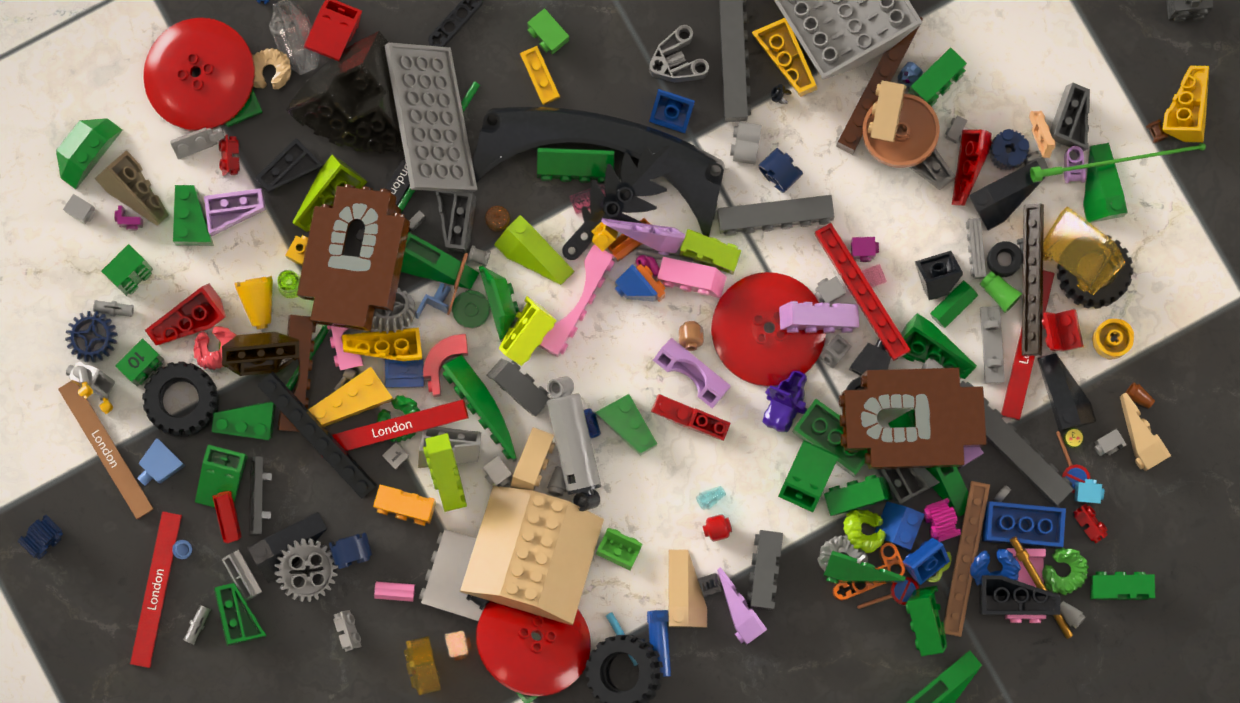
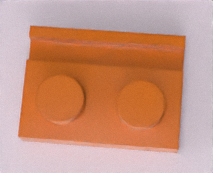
M638 265L636 268L657 292V300L660 302L665 297L664 290L666 288L659 280L656 282L652 278L653 273L647 266Z

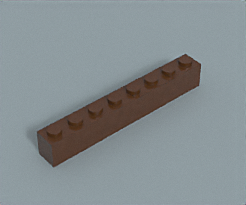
M920 26L891 49L884 52L836 147L852 155L854 154L863 136L864 118L871 106L878 101L879 96L876 95L877 85L881 84L882 80L892 81Z

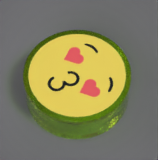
M1071 428L1064 434V442L1068 447L1076 448L1084 441L1082 431L1077 428Z

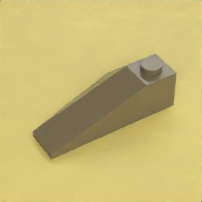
M126 150L106 167L95 180L111 196L158 226L169 214L159 197L153 194L150 188V181L145 180L141 173L143 169L140 164Z

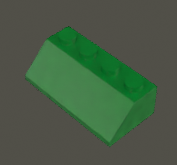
M538 148L537 178H541V181L560 179L561 182H571V179H577L582 183L598 180V183L605 184L607 164H611L614 170V151Z

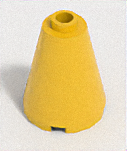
M272 276L245 280V282H235V288L251 325L256 326L257 329L268 328L272 315Z

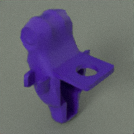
M793 371L789 378L782 381L777 388L770 385L766 390V398L771 402L768 409L764 412L762 422L768 428H773L777 432H788L797 413L805 414L807 411L806 403L803 402L805 397L804 386L807 382V376L804 373Z

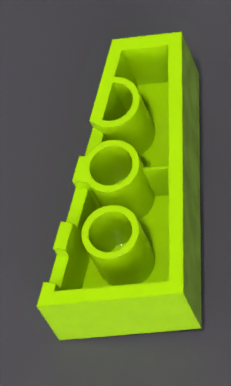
M448 433L425 438L426 447H423L435 490H439L444 512L467 507Z

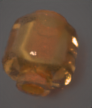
M492 206L485 215L486 225L492 231H504L510 223L509 212L502 206Z

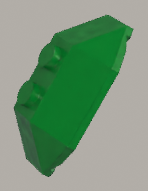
M108 118L79 120L56 149L60 178L76 190L123 130Z
M480 266L479 270L498 336L500 342H502L509 328H512L517 319L516 313L519 311L517 301L513 302L511 294H514L511 283L507 284L506 278L484 266Z

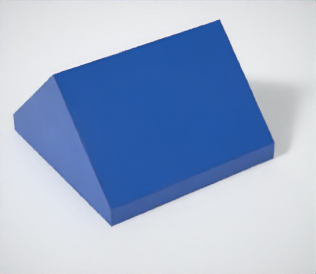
M658 89L649 122L685 133L695 101Z

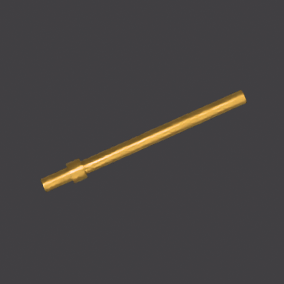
M1017 537L1011 538L1010 542L1016 551L1015 555L1019 561H1022L1036 587L1048 591L1028 558L1027 550L1023 549ZM1061 613L1060 615H1053L1066 639L1071 638L1073 634Z

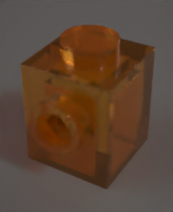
M464 630L445 635L450 658H454L455 661L466 659V655L470 654L469 649H472L470 637L466 638Z

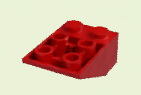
M325 0L304 44V48L340 61L359 27L362 10L337 0Z

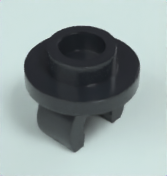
M779 84L771 91L772 101L788 104V101L783 96L784 94L791 95L792 92L785 89L784 85Z

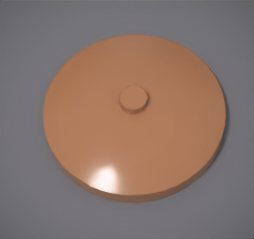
M904 93L903 106L900 111L894 142L870 137L871 134L868 133L870 122H874L875 117L872 114L873 105L868 110L863 122V140L869 153L882 164L895 168L912 167L923 162L932 154L939 140L940 126L933 108L920 97Z

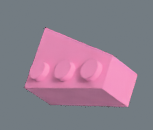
M663 257L657 277L665 287L673 288L676 286L684 291H694L721 298L727 278L715 267Z

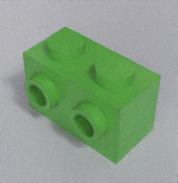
M545 8L527 22L528 33L533 38L537 37L541 42L539 45L546 53L549 51L553 55L569 41V35Z

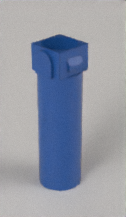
M668 610L647 611L649 642L654 646L652 648L653 651H657L660 655L657 658L663 664V667L660 668V673H663V677L671 676Z

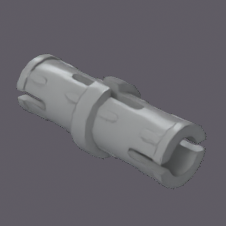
M95 300L93 312L108 313L110 316L123 315L132 317L134 305L120 304L117 301L105 302Z
M199 605L194 619L189 622L191 625L183 638L184 641L195 645L201 629L203 630L205 627L203 625L211 609Z

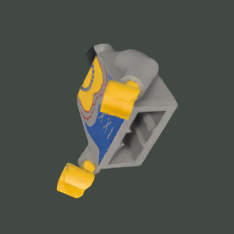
M77 362L75 366L69 365L66 375L69 376L71 381L82 387L78 390L79 395L87 399L92 393L99 395L100 400L104 401L99 405L100 409L105 414L112 411L113 405L108 398L115 381L101 370L84 363Z

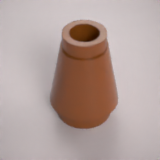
M1132 383L1126 391L1133 402L1147 409L1155 402V399L1140 384Z

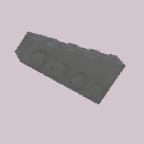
M760 530L759 534H755L754 545L757 546V552L753 553L751 562L755 567L754 573L750 572L749 584H752L751 592L748 591L746 600L747 603H750L749 608L773 611L775 608L776 579L779 574L783 533Z

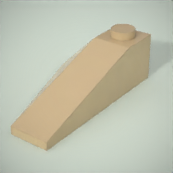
M1124 393L1120 396L1133 452L1136 457L1135 462L1140 469L1147 471L1169 458L1171 454L1157 434L1153 435L1151 433L1148 421L1139 417L1141 415L1139 409L1129 395Z
M669 550L668 627L707 628V606L689 551Z

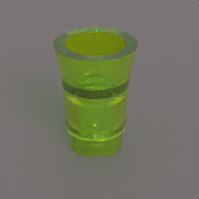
M284 270L279 274L277 279L278 290L284 297H298L297 291L300 275L292 270ZM288 280H291V281H292L291 284H288V283L286 284V282H287Z

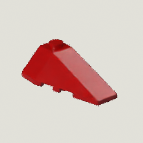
M982 129L962 130L952 205L965 206L989 153L992 133Z
M208 283L145 329V332L155 345H160L210 329L226 317L221 298L210 283Z

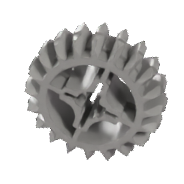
M398 288L393 311L375 309L372 321L373 330L378 329L379 332L385 330L388 334L389 331L396 333L397 329L403 331L404 326L409 327L416 314L415 302L411 295H408L406 291L401 292L400 288Z

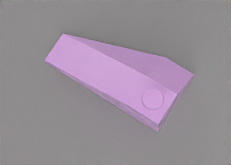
M604 218L601 221L606 226L657 250L658 254L661 255L677 253L685 239V234L675 227Z
M720 567L717 569V573L735 630L737 631L735 636L741 644L745 642L747 645L764 633L767 628L754 610L748 608L744 597L736 591L735 585Z

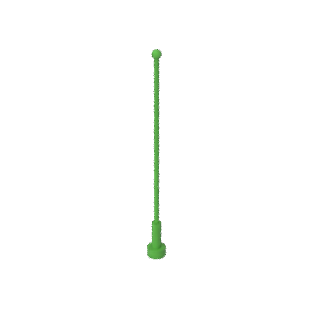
M1200 143L1198 146L1066 168L1060 166L1041 170L1040 166L1031 167L1030 176L1033 182H1040L1043 177L1063 174L1065 171L1197 149L1205 150L1206 145Z

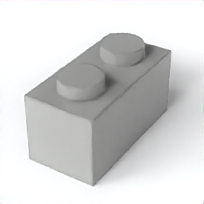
M958 115L956 118H953L950 123L952 125L951 128H948L945 133L947 135L946 139L956 143L968 120Z

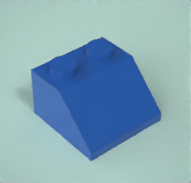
M887 501L881 515L883 524L876 527L874 533H877L879 529L885 531L884 542L893 543L896 547L909 552L925 514Z
M931 538L929 541L923 542L914 553L908 554L902 562L909 574L921 585L950 562L944 545L940 541Z

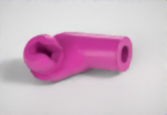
M640 255L636 258L637 266L640 264L643 267L647 266L652 271L653 277L658 276L660 268L653 257Z

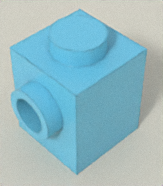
M1085 479V483L1075 482V502L1101 504V500L1104 499L1102 484H1097V480Z

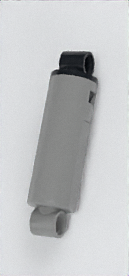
M564 376L548 382L547 391L554 399L547 401V407L567 494H576L573 499L574 504L580 507L578 508L579 511H586L596 508L600 504L599 493L594 489L600 488L601 482L581 396L579 393L572 394L574 383L571 378Z

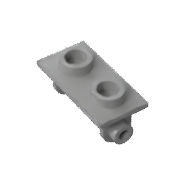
M350 610L334 614L333 621L337 632L344 630L345 633L339 635L342 649H345V652L362 647L360 643L361 637L356 630L355 619Z

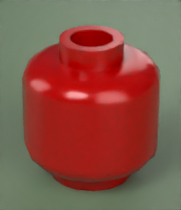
M723 514L707 518L703 530L705 537L709 536L710 540L715 542L727 539L730 536V532H732L729 517L725 518Z

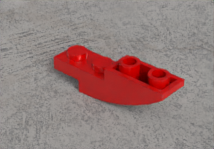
M661 394L657 395L651 410L652 413L664 417L668 421L724 441L731 424L728 421L684 405Z

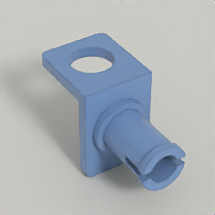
M440 283L434 297L426 294L416 311L415 318H419L426 304L444 313H448L449 306L443 302L451 288L448 285L445 288V284Z

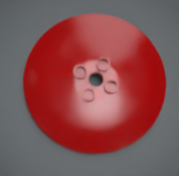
M210 18L187 19L169 27L153 43L144 65V87L152 107L167 122L186 130L197 131L205 127L206 129H213L234 118L248 101L255 79L253 56L243 37L229 25ZM195 68L201 69V74L198 77L192 76V71Z
M765 272L753 274L737 281L722 295L713 314L711 332L716 353L731 373L754 385L778 386L782 381L787 380L793 371H800L805 374L812 368L823 350L826 333H823V330H817L816 333H805V330H799L798 333H787V330H780L779 307L791 301H798V304L812 302L813 306L819 303L808 287L790 276ZM772 323L775 327L774 332L767 333L764 330V325Z
M490 601L482 611L477 624L476 642L483 664L498 682L524 695L547 696L565 690L580 677L586 668L587 660H589L591 650L590 633L586 621L578 609L573 625H569ZM531 633H538L541 640H534Z

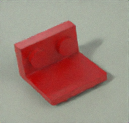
M1075 309L1060 313H1043L1042 325L1047 332L1045 339L1050 350L1064 352L1084 347Z

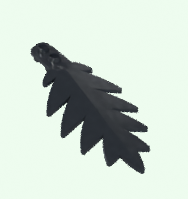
M671 145L659 149L654 154L645 146L640 155L637 168L627 152L624 153L621 166V182L611 164H607L605 172L606 197L597 182L593 180L590 189L591 213L585 206L582 207L584 223L562 248V254L566 259L576 260L592 243L594 236L591 231L602 221V218L641 223L622 212L637 213L657 209V206L636 196H651L667 191V188L651 181V179L661 177L672 171V168L663 164L671 150ZM582 233H587L588 237L586 240L581 239ZM570 247L575 249L573 254L568 253Z

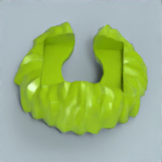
M860 509L848 512L843 522V530L847 535V540L854 545L853 548L861 549L865 553H872L881 547L885 540V531L879 529L877 533L872 535H865L861 532L863 523L869 524L874 528L883 524L881 516L871 511Z

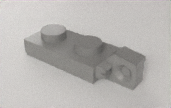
M205 127L170 141V144L179 160L213 147L217 144V141L224 138V132L222 127L211 130V128L206 129Z

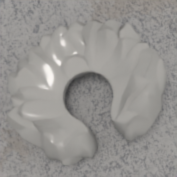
M840 535L825 541L824 545L820 548V556L817 560L820 567L825 571L832 551L847 553L849 556L856 558L859 564L861 562L868 563V556L861 549L853 548L854 545L847 540V535Z

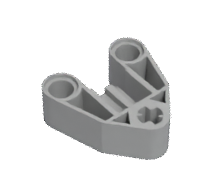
M681 25L658 45L649 65V72L653 77L676 83L700 80L708 75L709 65L704 59H696L670 70V68L685 62V56L680 51L665 58V56L691 43L693 37L691 27ZM681 32H687L689 34V38L682 39L680 38L679 34ZM656 64L661 65L660 71L654 70ZM701 65L705 68V71L698 73L695 67Z

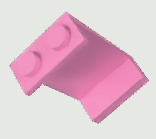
M1007 548L1006 550L1013 554V557L1021 567L1017 581L1036 587L1022 561H1019L1015 555V549ZM1026 549L1029 554L1028 558L1044 584L1042 570L1044 568L1046 549ZM1005 615V619H1010V623H1022V620H1029V623H1041V620L1046 619V615Z

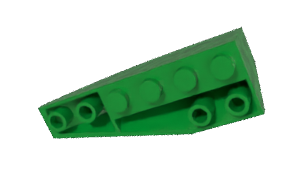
M408 232L401 272L454 286L462 262ZM465 264L458 287L471 290L479 272Z
M462 355L443 365L444 372L442 374L449 384L454 383L456 386L454 387L455 392L460 399L465 398L469 403L466 406L473 415L477 413L480 417L478 420L484 430L488 428L491 431V439L496 445L501 444L504 448L501 451L508 460L516 461V454L504 418L495 400L478 375Z
M912 409L888 423L889 427H915V410ZM957 467L926 468L940 482L932 487L942 500L948 498V506L954 508L957 517L964 515L969 492Z
M969 650L906 703H955L982 664Z

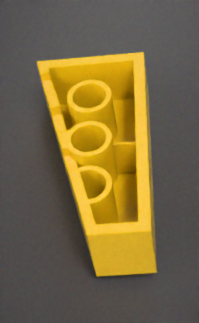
M785 18L752 32L753 37L800 97L818 90L794 32Z
M369 367L308 410L323 427H326L385 403H390L394 399L372 367Z

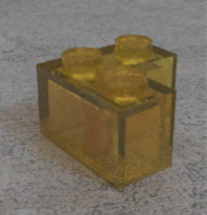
M429 636L406 641L407 650H404L406 661H409V663H406L408 674L413 675V677H410L412 688L417 689L418 695L441 690Z

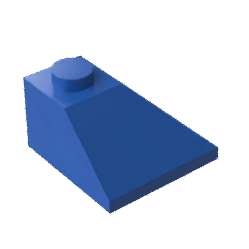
M633 264L615 281L616 287L614 289L621 297L625 296L626 299L651 302L657 300V292Z

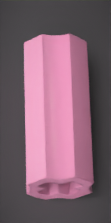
M376 581L374 599L413 602L415 584Z

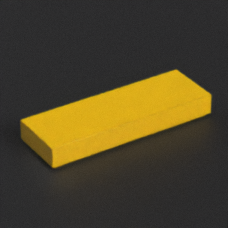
M538 46L521 52V58L542 105L559 99L560 95Z

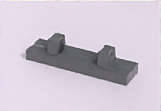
M259 456L252 457L250 465L249 535L262 534V520L271 519V511H262L263 481H272V473L263 472V457Z

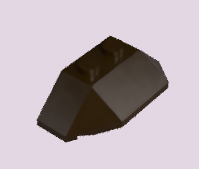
M278 332L237 335L222 346V365L239 376L268 374L272 371L278 373L299 358V339Z

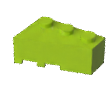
M687 229L679 256L693 258L694 262L715 267L720 271L733 275L741 250L734 244H724L716 238L707 237Z

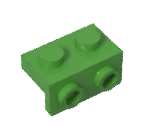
M607 528L596 551V555L631 571L643 544L635 538L621 534L616 529Z

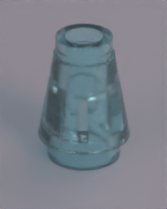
M720 485L700 492L696 500L702 510H709L726 493Z

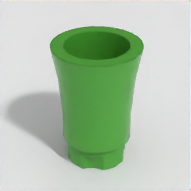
M993 271L987 274L979 284L994 299L1004 313L1008 312L1022 297L1020 291L1012 287Z

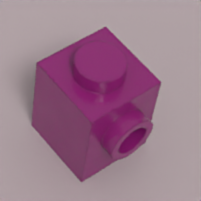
M852 237L851 255L853 259H860V262H870L871 259L875 258L876 253H879V242H875V237Z

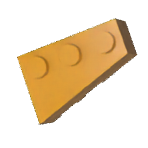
M379 485L373 507L377 509V513L388 516L389 512L396 514L395 518L406 521L407 518L414 520L415 524L425 526V523H431L436 500Z

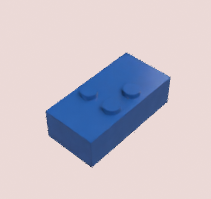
M989 501L987 502L984 515L982 541L1011 544L1010 539L1017 537L1020 544L1025 546L1062 548L1064 546L1066 508Z

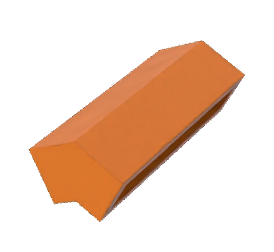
M645 218L640 220L641 223L650 224ZM621 234L607 248L614 255L615 260L619 262L643 243Z

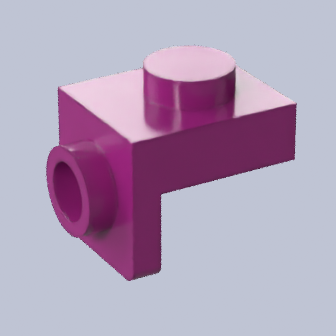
M118 205V210H115L114 220L119 227H126V230L137 231L138 228H143V219L141 217H125V208L122 205Z

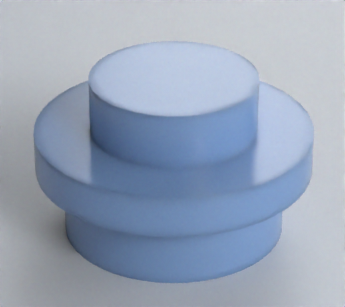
M179 540L174 543L172 551L176 558L186 559L192 553V546L186 540Z

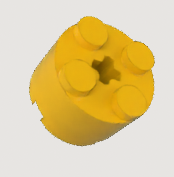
M1108 319L1096 328L1092 336L1094 349L1100 356L1108 360L1122 357L1133 346L1134 331L1132 327L1121 319ZM1115 336L1117 339L1112 342L1110 339Z

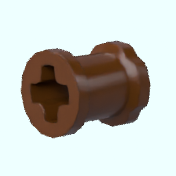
M1161 119L1146 126V129L1150 131L1154 139L1152 141L1153 144L1169 137L1168 134L1163 132Z

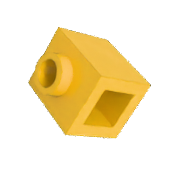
M303 235L301 238L295 236L285 255L287 259L302 267L308 237Z

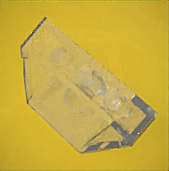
M281 0L273 4L270 31L277 49L283 51L289 57L291 69L299 75H304L318 67L320 55L304 48L312 25L307 13L293 0Z

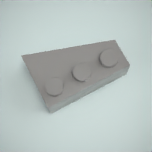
M442 427L423 430L419 448L418 468L428 467L423 447H426L425 438L445 433L449 435L456 464L478 462L481 432Z

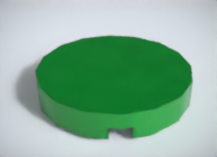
M468 290L460 293L455 298L452 312L454 319L459 325L473 329L480 327L487 321L490 315V305L484 294Z

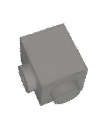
M837 276L830 280L828 278L821 280L817 283L818 287L815 289L817 292L815 297L819 303L830 304L846 293Z
M499 456L483 467L487 474L485 478L491 486L495 484L496 486L501 485V487H504L511 481L510 477H512V474Z

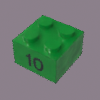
M142 338L115 366L138 387L149 380V375L153 370L155 372L158 371L157 369L163 365L162 361L164 358Z

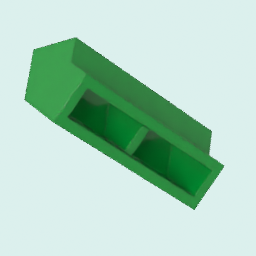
M963 280L930 315L941 327L946 328L978 294Z

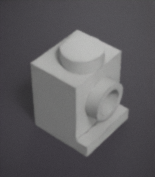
M1117 429L1094 442L1096 445L1094 448L1099 456L1105 453L1111 455L1119 450L1117 446L1121 449L1127 445Z

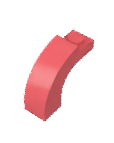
M466 334L447 337L438 342L428 353L423 367L424 379L431 378V381H428V390L433 393V397L441 396L439 375L442 365L450 358L460 355L468 356Z

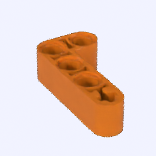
M885 543L879 549V556L883 566L876 569L882 568L891 571L892 565H898L901 570L899 575L903 576L905 566L897 547L893 543ZM885 547L892 548V557L884 555L883 549ZM840 582L833 588V596L835 599L843 601L886 583H865V587L862 590L857 589L855 583H850L854 593L852 594L851 590L844 593L845 597H843L842 594L838 595L837 591H839L840 586L842 589H845L849 585L848 583Z

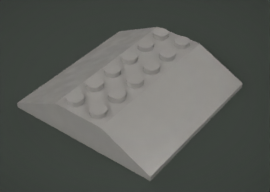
M774 0L823 80L860 67L891 49L922 24V20L909 0Z

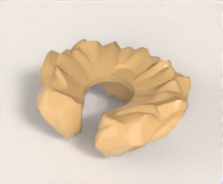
M266 48L252 55L255 66L253 87L263 89L267 86L263 76V69L267 65H273L276 68V74L271 80L273 89H280L286 85V82L291 77L290 59L287 57V54L279 51V49Z

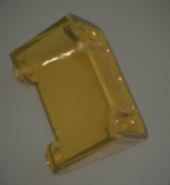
M1069 207L1061 211L1043 240V260L1045 262L1047 260L1050 262L1055 260L1077 278V285L1083 292L1088 291L1092 295L1125 265L1118 246Z

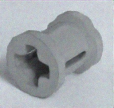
M472 245L467 261H474L486 267L491 251L488 250L486 252Z

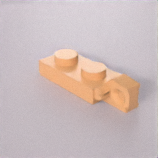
M1031 111L1029 118L1033 125L1032 133L1043 158H1050L1052 151L1055 149V140L1050 134L1049 125L1046 124L1042 111Z

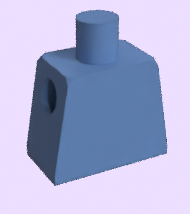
M156 438L139 462L144 471L137 479L144 486L153 478L161 484L181 470L185 464Z

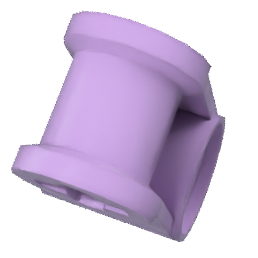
M1072 146L1065 152L1064 168L1084 165V153L1080 147ZM1071 151L1078 154L1077 160L1070 158L1069 153ZM1085 168L1065 171V183L1070 181L1085 183Z

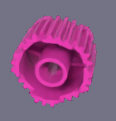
M948 498L926 505L923 512L926 524L929 523L931 526V530H929L931 538L940 542L961 535L960 529H956L957 516L954 508H949Z

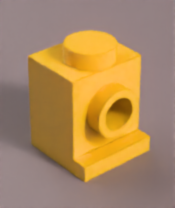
M602 222L591 231L594 234L592 242L602 252L616 240L618 231L606 226Z

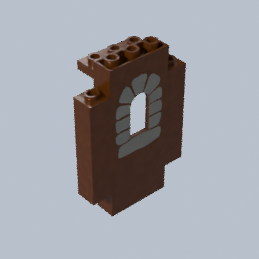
M344 184V187L337 186L333 206L322 204V207H314L297 296L300 298L314 301L310 318L312 322L319 325L371 331L375 309L393 311L410 221L405 218V215L401 214V209L396 206L397 197L391 193V190L381 188L380 191H375L373 188L366 186L358 189L353 185ZM354 220H362L365 224L360 257L343 255L348 227Z
M959 368L866 370L863 373L864 375L861 376V387H864V390H844L839 395V407H842L840 426H843L841 446H844V451H849V453L867 450L868 453H865V464L868 465V469L961 467L965 465L964 447H983L987 444L983 386L960 387ZM914 408L915 427L885 428L877 420L879 411L883 409Z

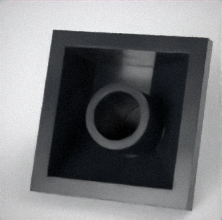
M952 251L915 261L923 290L929 300L948 295L963 275V271Z

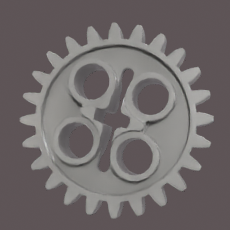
M301 539V544H299L295 540L294 547L288 544L287 552L281 550L284 556L277 557L281 563L275 564L279 571L274 574L280 576L276 582L283 583L280 589H287L285 594L289 596L292 593V599L294 600L298 596L301 602H303L305 597L308 602H311L312 596L318 600L319 593L325 596V588L331 590L329 583L335 584V581L331 578L332 576H338V574L333 572L338 566L332 564L334 560L333 557L330 558L332 555L331 550L325 552L327 546L323 545L320 547V541L314 544L313 539H309L307 544L305 539ZM313 555L319 556V561L316 564L311 563ZM299 557V565L293 567V558ZM306 566L310 569L323 567L322 570H309L307 574L303 572L289 573L291 570H305ZM315 574H320L321 576L318 583H313L312 581ZM301 576V584L295 586L293 583L294 578Z

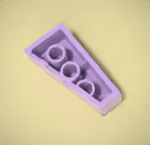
M791 301L779 307L780 330H787V333H798L799 330H805V333H816L817 330H823V333H834L835 330H841V333H852L854 329L859 327L858 304L836 303L830 307L829 303H817L813 306L812 302L798 304V301Z

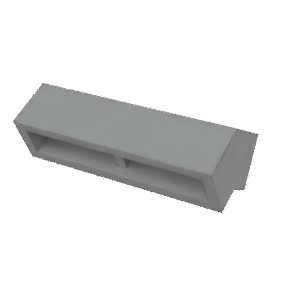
M239 550L222 559L245 601L263 593Z

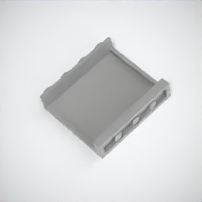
M444 529L443 533H439L437 543L440 545L438 551H434L431 562L434 564L432 570L428 569L425 577L428 583L426 589L422 588L419 596V599L422 600L421 604L479 621L483 610L479 609L480 606L472 600L468 601L466 599L468 594L460 592L476 538Z

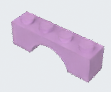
M673 338L660 349L653 359L654 362L667 372L676 371L688 376L697 387V397L712 409L731 387Z

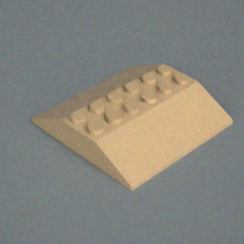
M493 486L460 592L573 625L604 519L587 510L579 511L578 508L580 507L570 501L533 490Z

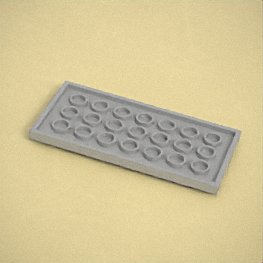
M388 42L384 46L411 190L477 191L451 48Z

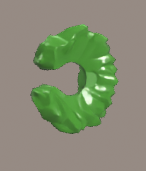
M1065 548L1056 549L1052 554V558L1056 562L1069 564L1071 573L1066 577H1061L1056 573L1052 565H1045L1042 570L1043 580L1050 592L1061 593L1062 595L1071 594L1085 583L1089 566L1087 565V560L1080 555L1079 551Z

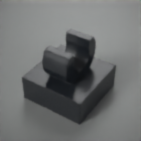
M716 573L698 578L703 597L722 592Z

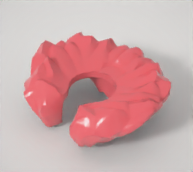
M217 326L213 328L212 334L221 343L219 351L209 352L208 344L210 338L204 331L200 332L194 340V358L197 359L198 365L204 369L215 370L216 368L221 369V367H224L222 365V346L237 336L228 328Z

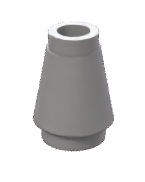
M559 466L555 467L547 486L549 489L548 493L554 496H563V493L566 492L562 468Z
M1064 601L1060 604L1061 615L1070 627L1073 626L1076 629L1086 618L1083 612Z

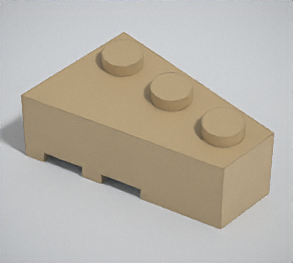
M883 80L881 84L877 85L876 95L879 96L878 102L874 103L872 108V114L875 115L874 122H870L868 128L871 138L895 141L900 111L903 106V96L907 88L906 85Z
M534 427L532 428L513 474L510 488L534 491L536 486L539 487L543 477L540 474L542 469L546 470L549 459H547L548 453L552 454L556 445L553 442V434Z

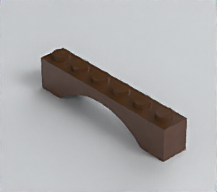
M289 315L287 335L299 339L298 379L293 394L308 409L309 398H306V390H310L311 379L307 378L308 371L312 370L313 361L309 358L310 352L314 351V341L311 338L312 333L316 331V323L312 322L309 316ZM279 411L277 430L300 432Z

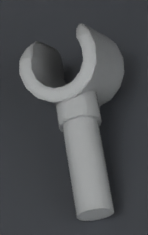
M346 369L334 390L342 387L347 379L352 380L355 378L357 372L353 369Z

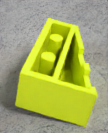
M528 296L524 300L526 305L523 311H518L516 315L518 320L515 326L509 328L499 347L505 356L520 366H523L530 359L532 352L542 343L544 336L552 330L554 323L557 321L543 306Z

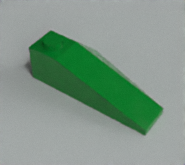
M1109 143L1090 146L1088 164L1114 160ZM1115 163L1087 168L1083 200L1086 223L1124 217L1128 211Z
M918 313L906 324L901 332L902 337L910 348V352L902 357L914 362L916 360L925 363L928 358L934 359L944 368H959L960 378L966 379L977 366L932 322Z
M835 551L831 552L823 577L827 578V582L838 584V582L901 583L906 578L886 569L880 568L877 570L870 563L861 562L859 564L856 558Z

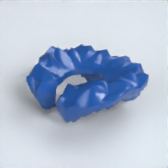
M998 549L996 553L997 559L1003 565L1001 571L989 572L987 566L990 562V555L987 551H982L974 558V562L970 567V574L975 579L976 585L981 586L982 575L1005 576L1017 581L1021 567L1013 557V554L1006 549Z

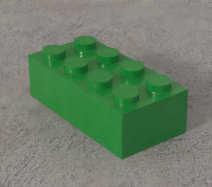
M815 399L792 432L802 440L838 455L836 464L855 477L864 465L865 453H868V451L860 450L857 453L844 451V446H841L843 426H840V415L818 399Z

